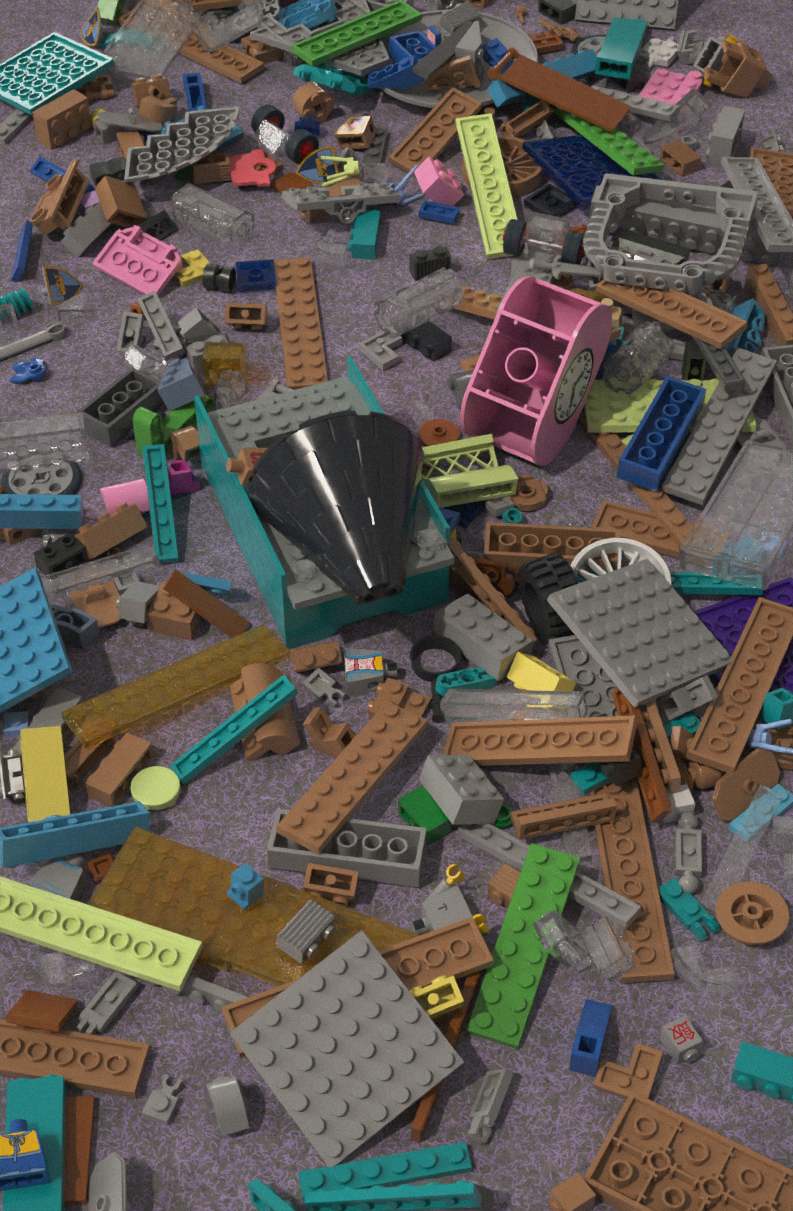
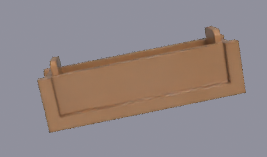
M541 99L540 102L506 124H501L499 131L503 136L520 138L542 124L544 119H550L553 116L554 109H551L546 101Z
M97 719L64 755L68 788L73 789L75 785L78 786L79 780L112 744L115 745L114 726Z

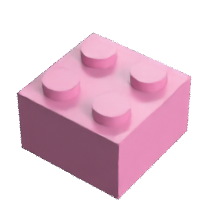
M428 157L414 171L423 194L435 202L454 206L464 196L461 190L462 185L456 179L457 174L451 168H445L438 159L434 160Z

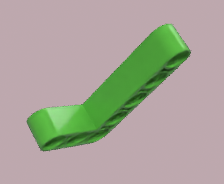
M206 394L200 397L208 413V411L213 409L214 398ZM195 400L173 409L163 420L160 414L144 407H139L133 416L137 454L143 457L142 446L164 444L166 456L172 450L171 447H173L169 437L170 433L188 426L195 427L197 425L195 424L197 423Z

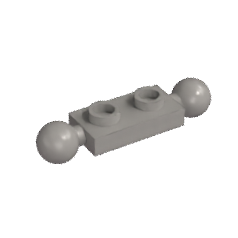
M684 812L678 818L680 828H676L675 876H682L678 884L684 892L693 894L699 888V881L696 877H701L702 874L701 830H695L698 825L696 815L692 812Z

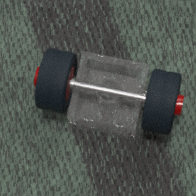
M266 104L259 107L251 120V127L255 132L253 138L258 141L257 145L265 151L268 149V154L276 159L279 157V160L287 165L289 162L294 165H300L310 153L319 149L318 139L309 131L300 129L290 135L283 130L285 117L275 106Z
M532 212L528 222L516 219L509 221L503 233V252L509 255L520 256L524 250V257L552 263L554 258L560 255L562 256L561 262L580 265L582 258L585 256L583 248L585 234L569 231L570 219Z

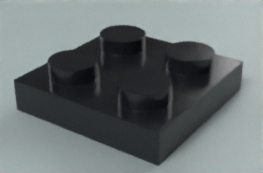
M548 184L526 197L524 205L552 221L575 207L577 200L555 186Z

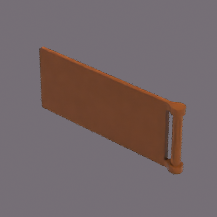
M509 48L506 55L495 67L490 68L487 73L491 79L502 80L610 132L615 130L631 109V106L519 54L515 48ZM517 59L504 74L500 73L510 60Z

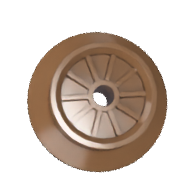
M745 881L732 884L722 891L716 902L715 913L719 925L733 940L743 945L758 946L774 941L784 933L789 922V910L785 900L773 888L762 883Z

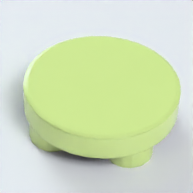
M152 766L138 772L131 782V794L134 802L140 801L147 810H161L173 807L180 795L179 778L174 771L166 767Z

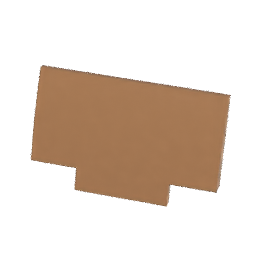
M633 1091L629 1094L583 1178L596 1194L597 1199L620 1211H793V1170Z

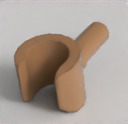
M524 5L516 7L517 12H515V16L519 17L521 25H525L523 16L526 15V8Z

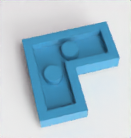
M186 573V577L202 589L204 586L212 587L211 592L225 594V590H231L232 582Z

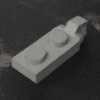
M508 1068L486 1072L469 1115L472 1122L467 1135L476 1141L477 1144L486 1143L492 1133L491 1127L495 1124L494 1121L500 1113L502 1102L509 1090V1084L513 1077V1073Z

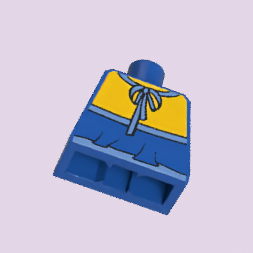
M24 1119L11 1121L10 1133L0 1134V1191L49 1184V1172L38 1130H28L27 1121Z

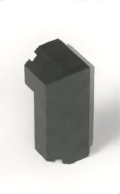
M618 227L610 240L613 242L612 247L620 248L621 245H626L631 250L642 248L652 251L655 256L666 257L674 261L675 265L689 261L690 248Z

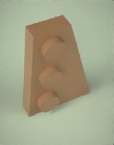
M470 55L446 63L428 80L424 79L423 81L426 90H443L449 87H459L460 89L466 88V86L481 87Z

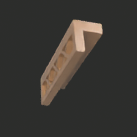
M603 793L510 812V818L518 839L522 840L614 821L617 804L614 798L608 799L606 794Z

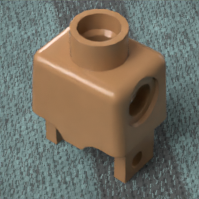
M723 40L721 45L725 55L721 59L723 62L719 72L705 67L703 70L706 81L719 85L723 92L742 98H747L754 88L763 90L770 80V71L767 70L762 54L741 42L736 45Z

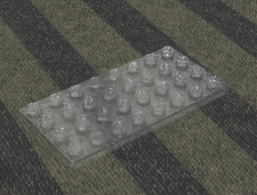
M140 0L102 53L113 58L115 65L105 73L129 76L136 79L145 78V80L152 79V76L157 74L164 76L209 9L193 11L191 0Z

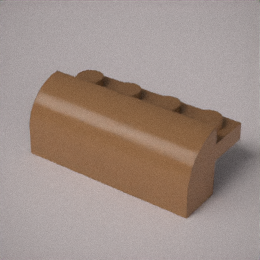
M265 663L251 664L240 669L242 677L230 685L235 713L279 679L283 672ZM290 701L241 739L247 760L254 761L268 750L284 756L300 745Z

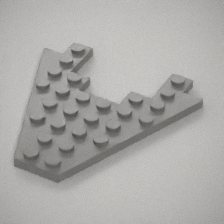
M336 0L335 6L338 11L334 15V23L313 31L303 24L287 29L267 14L254 19L255 26L259 29L251 31L250 35L253 40L296 55L292 52L291 45L368 14L370 9L366 0ZM379 38L323 63L362 76L388 66L389 56L382 39Z

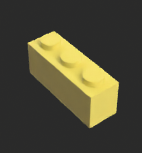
M521 652L516 653L507 675L508 679L515 682L514 686L516 688L528 691V696L542 700L541 704L551 709H555L556 706L566 708L576 685V681L542 660Z

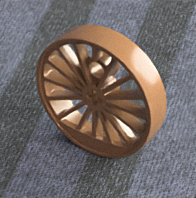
M497 136L512 198L534 191L541 184L544 176L545 164L542 152L526 140L509 136ZM462 158V178L470 188L464 158Z

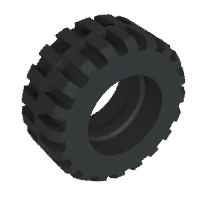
M552 553L523 563L518 572L519 591L526 615L536 636L539 637L541 642L548 645L549 639L575 635L547 601L550 594L579 584L577 576H575L574 570L569 566L568 561L562 555Z

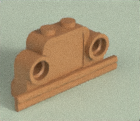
M78 159L70 162L64 176L56 174L47 182L45 188L48 192L40 198L30 218V222L44 235L58 227L61 230L69 227L89 183V180L77 168L80 162Z

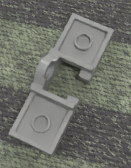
M375 181L374 184L360 182L357 185L341 186V194L343 196L329 197L330 190L326 187L317 188L310 186L301 190L290 188L288 191H282V199L296 211L324 209L330 215H336L346 224L354 221L359 213L365 212L366 205L400 202V194L383 181ZM350 210V215L347 218H343V212Z

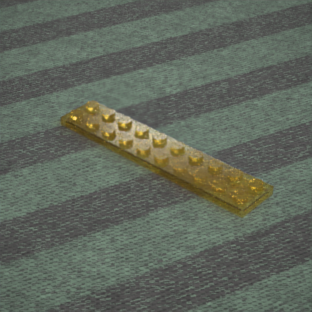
M263 624L62 711V719L87 749L233 684L242 677L240 669L248 665L265 663L273 666L290 657V651Z

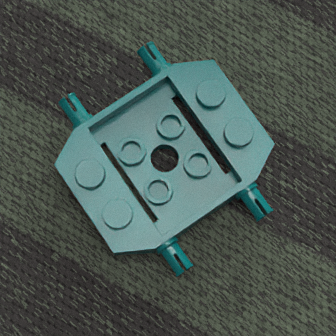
M303 64L294 68L293 75L298 76L300 80L306 82L313 81L330 88L343 90L348 95L363 96L364 93H371L372 88L367 87L368 79L364 75L359 76L330 65L314 67Z

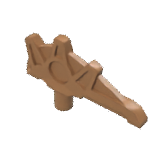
M543 18L540 20V24L548 27L550 31L556 32L559 37H568L572 41L583 38L581 34L576 33L575 28L558 26Z

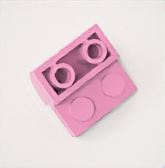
M144 478L100 488L101 497L104 501L106 512L109 515L116 512L115 507L125 502L128 505L136 504L141 515L149 511L147 486Z

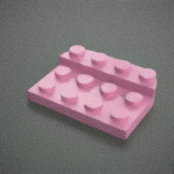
M657 68L639 96L679 105L680 112L678 115L683 114L685 116L696 95L701 93V72L690 71L686 76L682 73H674L666 69Z
M134 225L133 228H127L122 231L120 229L117 230L93 261L92 265L143 295L156 291L159 296L175 273L180 274L183 262L172 244L169 246L143 232L141 227Z

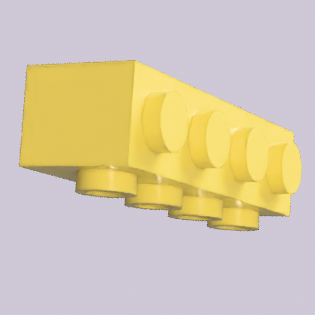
M444 975L432 980V984L424 988L417 986L409 989V992L430 1019L464 1006V1000L454 976L447 978Z

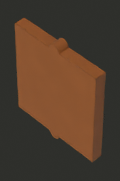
M292 171L270 183V187L281 194L282 191H288L290 188L301 190L310 186L313 187V184Z

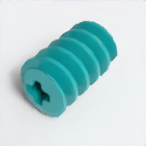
M23 288L18 289V292L12 291L11 294L7 293L3 297L0 296V319L3 322L5 321L6 314L9 319H12V312L16 316H20V309L24 314L27 313L26 307L33 311L32 300Z

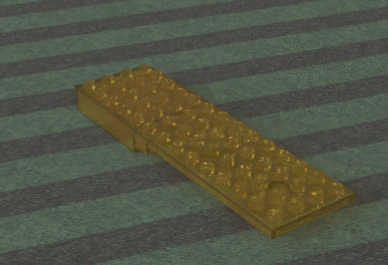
M136 826L133 828L88 904L201 941L203 948L195 962L196 965L205 968L211 965L229 973L235 969L276 986L298 980L361 930L377 951L420 936L264 875H261L264 878V895L244 911L227 895V891L230 889L231 874L240 866ZM309 900H313L314 903L321 905L326 911L334 914V927L336 930L328 941L324 940L321 942L317 954L312 959L307 958L301 964L277 947V935ZM441 1016L431 1019L436 1026Z

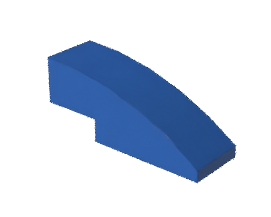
M200 73L183 74L188 110L197 111L199 106H204V109H207Z

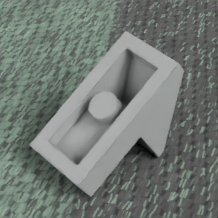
M123 311L117 351L132 354L138 352L146 337L141 335L145 315Z

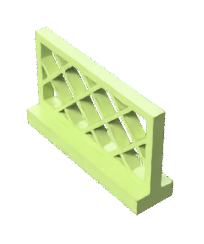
M492 434L422 447L425 457L423 464L431 468L426 477L421 474L423 482L430 476L433 470L444 476L449 475L453 466L463 472L470 471L469 469L474 462L484 468H491L490 464L492 462V466L497 467L498 462L493 448L494 440ZM489 451L490 461L488 464L477 458L479 453ZM466 456L472 460L468 468L457 463L459 457ZM445 460L452 465L445 472L436 467L439 461Z

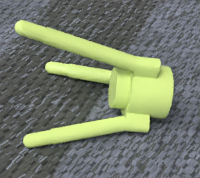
M321 156L322 160L347 162L344 165V172L328 176L327 180L331 181L323 183V187L361 175L359 161H354L353 157Z

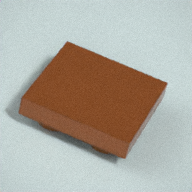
M27 990L7 1013V1022L16 1024L17 1027L23 1029L32 1027L42 1029L45 1033L59 1032L77 1009L78 999Z

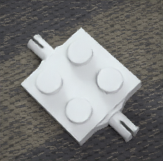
M671 36L667 41L651 38L640 50L637 60L645 62L643 66L645 70H650L654 65L668 67L678 56V44L675 43V38H671Z

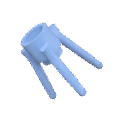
M415 165L399 185L394 188V191L400 194V202L389 204L394 207L400 204L403 207L407 203L424 197L422 193L405 199L406 193L403 190L407 185L408 179L414 174L419 165Z
M787 719L768 724H756V729L752 730L748 739V747L793 754L792 748L771 744V733L766 731V729L791 724L792 720Z

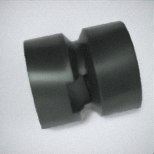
M207 263L203 272V287L213 290L219 288L220 291L232 292L236 282V269L229 266L220 268L217 264Z

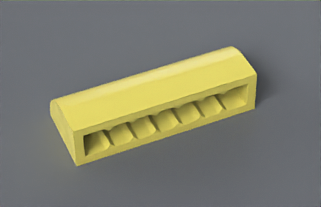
M61 726L21 729L20 746L28 822L43 820L52 815H70Z

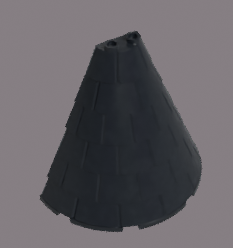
M355 411L326 414L300 424L299 431L289 437L285 434L279 437L264 451L253 467L254 476L252 481L247 484V496L253 508L264 517L266 522L300 549L302 555L316 565L323 574L337 584L357 604L371 603L403 593L411 548L410 542L415 523L414 515L422 478L421 471L425 459L419 439L400 420L370 411L369 415H357Z

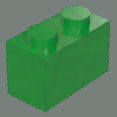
M424 786L398 799V813L409 826L426 828V846L451 833L450 820Z

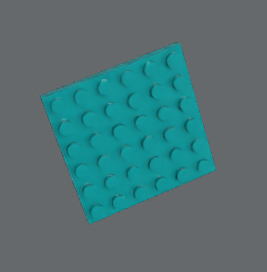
M54 32L0 64V99L33 115V111L72 90L81 88L86 82L94 80L101 73L107 72L115 65L114 59Z

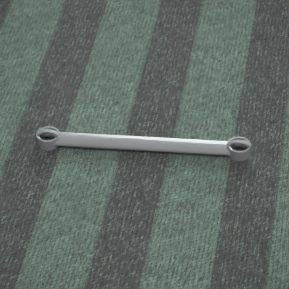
M51 322L45 326V330L1 346L0 360L47 341L63 339L66 334L64 324ZM53 330H61L57 333H50Z

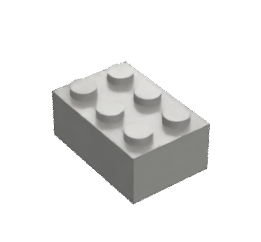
M724 106L722 112H718L712 132L708 136V143H710V147L707 148L706 152L708 165L723 168L721 165L722 157H734L741 140L745 115L744 109Z
M467 754L428 755L419 780L453 825L495 823L504 798L477 766L473 758Z

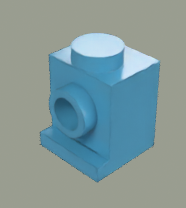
M246 862L231 874L230 889L227 891V895L245 911L264 895V878Z

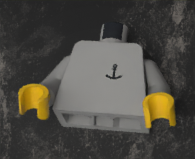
M732 35L729 37L719 36L717 40L711 36L708 38L693 64L701 72L702 84L712 88L713 83L706 81L703 70L705 67L719 72L723 65L721 59L725 55L721 43L723 40L733 44L739 41Z
M451 864L447 868L446 874L448 878H444L421 904L422 918L411 922V928L415 937L473 917L481 934H486L489 931V926L483 923L487 919L482 914L472 916L458 885L454 886L453 884L454 882L460 883L465 879V874L462 871L455 875L460 868L456 864Z

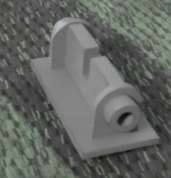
M544 119L541 126L538 127L536 135L546 154L549 151L559 152L562 145L557 139L554 128L548 126Z
M772 129L773 134L765 136L763 139L764 148L785 152L780 135H776L774 129Z
M10 750L8 755L0 751V796L9 803L13 802L12 797H14V800L24 799L23 794H25L24 777H14V773L23 772L21 754H18V750Z

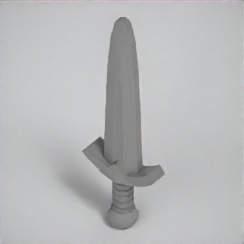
M560 255L554 258L553 263L539 262L534 258L529 262L531 270H551L552 275L557 280L561 278V273L604 277V273L598 271L595 267L561 262L562 256Z

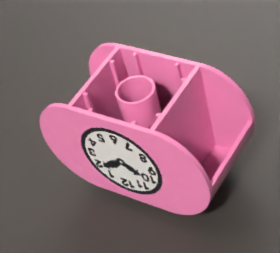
M524 276L516 281L505 295L464 394L460 411V424L463 432L472 437L492 434L493 446L540 466L550 464L565 447L572 435L606 353L612 328L611 309L605 304L532 276Z

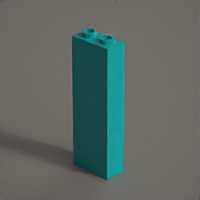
M614 17L598 54L595 74L630 79L645 40L647 22Z
M47 1075L43 1078L34 1079L23 1077L14 1081H7L5 1134L10 1133V1122L15 1119L26 1120L28 1130H38L50 1183L4 1190L3 1211H66L65 1135L68 1089L63 1075Z

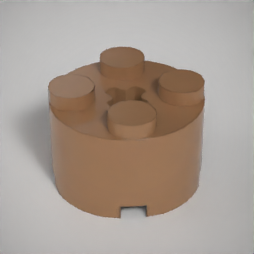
M308 82V85L300 86L293 95L292 103L294 104V110L304 120L309 119L307 122L311 124V120H313L314 124L325 123L335 105L331 95L316 82Z

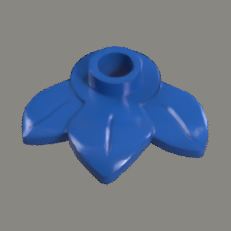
M34 358L30 362L20 361L14 364L13 369L16 374L10 379V382L23 383L29 379L37 382L46 377V367L43 359Z

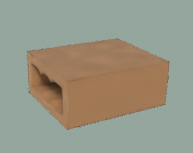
M105 175L95 187L107 222L133 228L134 225L138 226L147 219L135 185Z

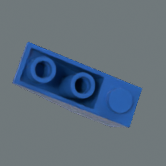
M413 55L409 58H403L394 65L390 64L383 70L371 73L368 77L367 87L410 88L423 82L424 78L412 72L414 65L418 63V60Z
M589 999L585 1000L571 1052L570 1071L596 1077L612 1005Z

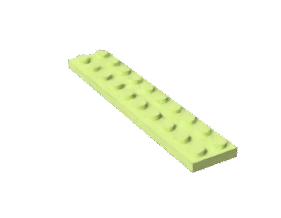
M492 113L456 118V127L486 258L488 260L514 256L503 252V233L511 219L517 220Z
M0 876V932L180 992L203 948L201 941Z

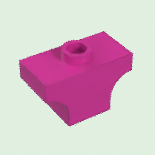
M184 459L166 462L170 496L200 491V483Z

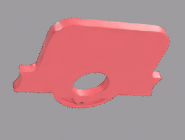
M263 149L252 150L250 154L229 157L230 175L234 185L257 184L259 188L263 186L270 187L269 177L276 172V164L271 159L265 158ZM259 165H264L267 167V169L263 171H258L254 168Z

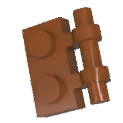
M543 31L541 34H528L537 49V54L563 49V42L559 36L555 35V32Z

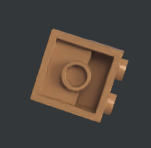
M387 678L385 683H379L376 690L377 698L376 700L371 699L369 701L367 713H369L370 720L384 703L388 701L423 718L430 706L431 697L410 691L409 684Z

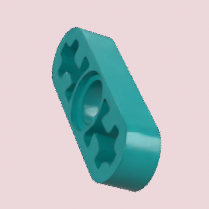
M480 666L439 675L435 690L442 696H454L495 687L498 681L496 677L487 674L485 669ZM463 679L471 680L472 682H465Z

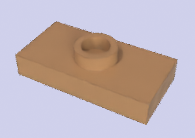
M673 726L670 742L671 750L690 763L691 760L686 759V755L694 735L681 726Z

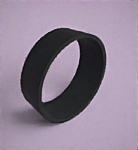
M431 635L419 639L410 650L413 671L419 678L428 682L437 679L441 674L457 671L461 659L459 646L453 640L439 635ZM441 649L450 653L454 657L456 664L443 672H429L418 667L415 664V660L420 653L426 650Z

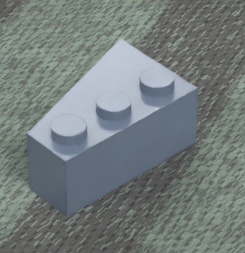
M187 357L182 360L178 358L169 363V367L165 371V375L157 389L169 411L194 401V396H205L199 377Z

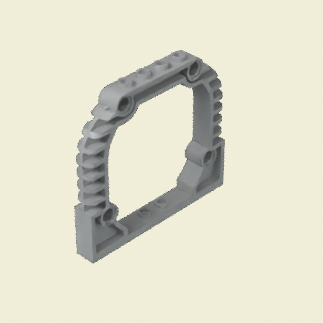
M605 173L594 202V211L584 235V252L595 268L604 273V279L607 282L663 290L675 289L686 293L699 292L702 286L712 285L715 280H722L735 270L740 261L746 238L749 236L756 213L758 191ZM641 198L716 207V213L721 216V230L725 233L722 245L716 255L704 262L686 261L680 265L629 259L621 251L609 250L605 242L613 221L623 218L625 216V209L639 203Z

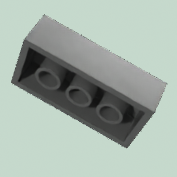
M132 367L77 411L79 430L112 447L134 428L133 416L139 407H144L154 412L164 404L157 391L161 382Z

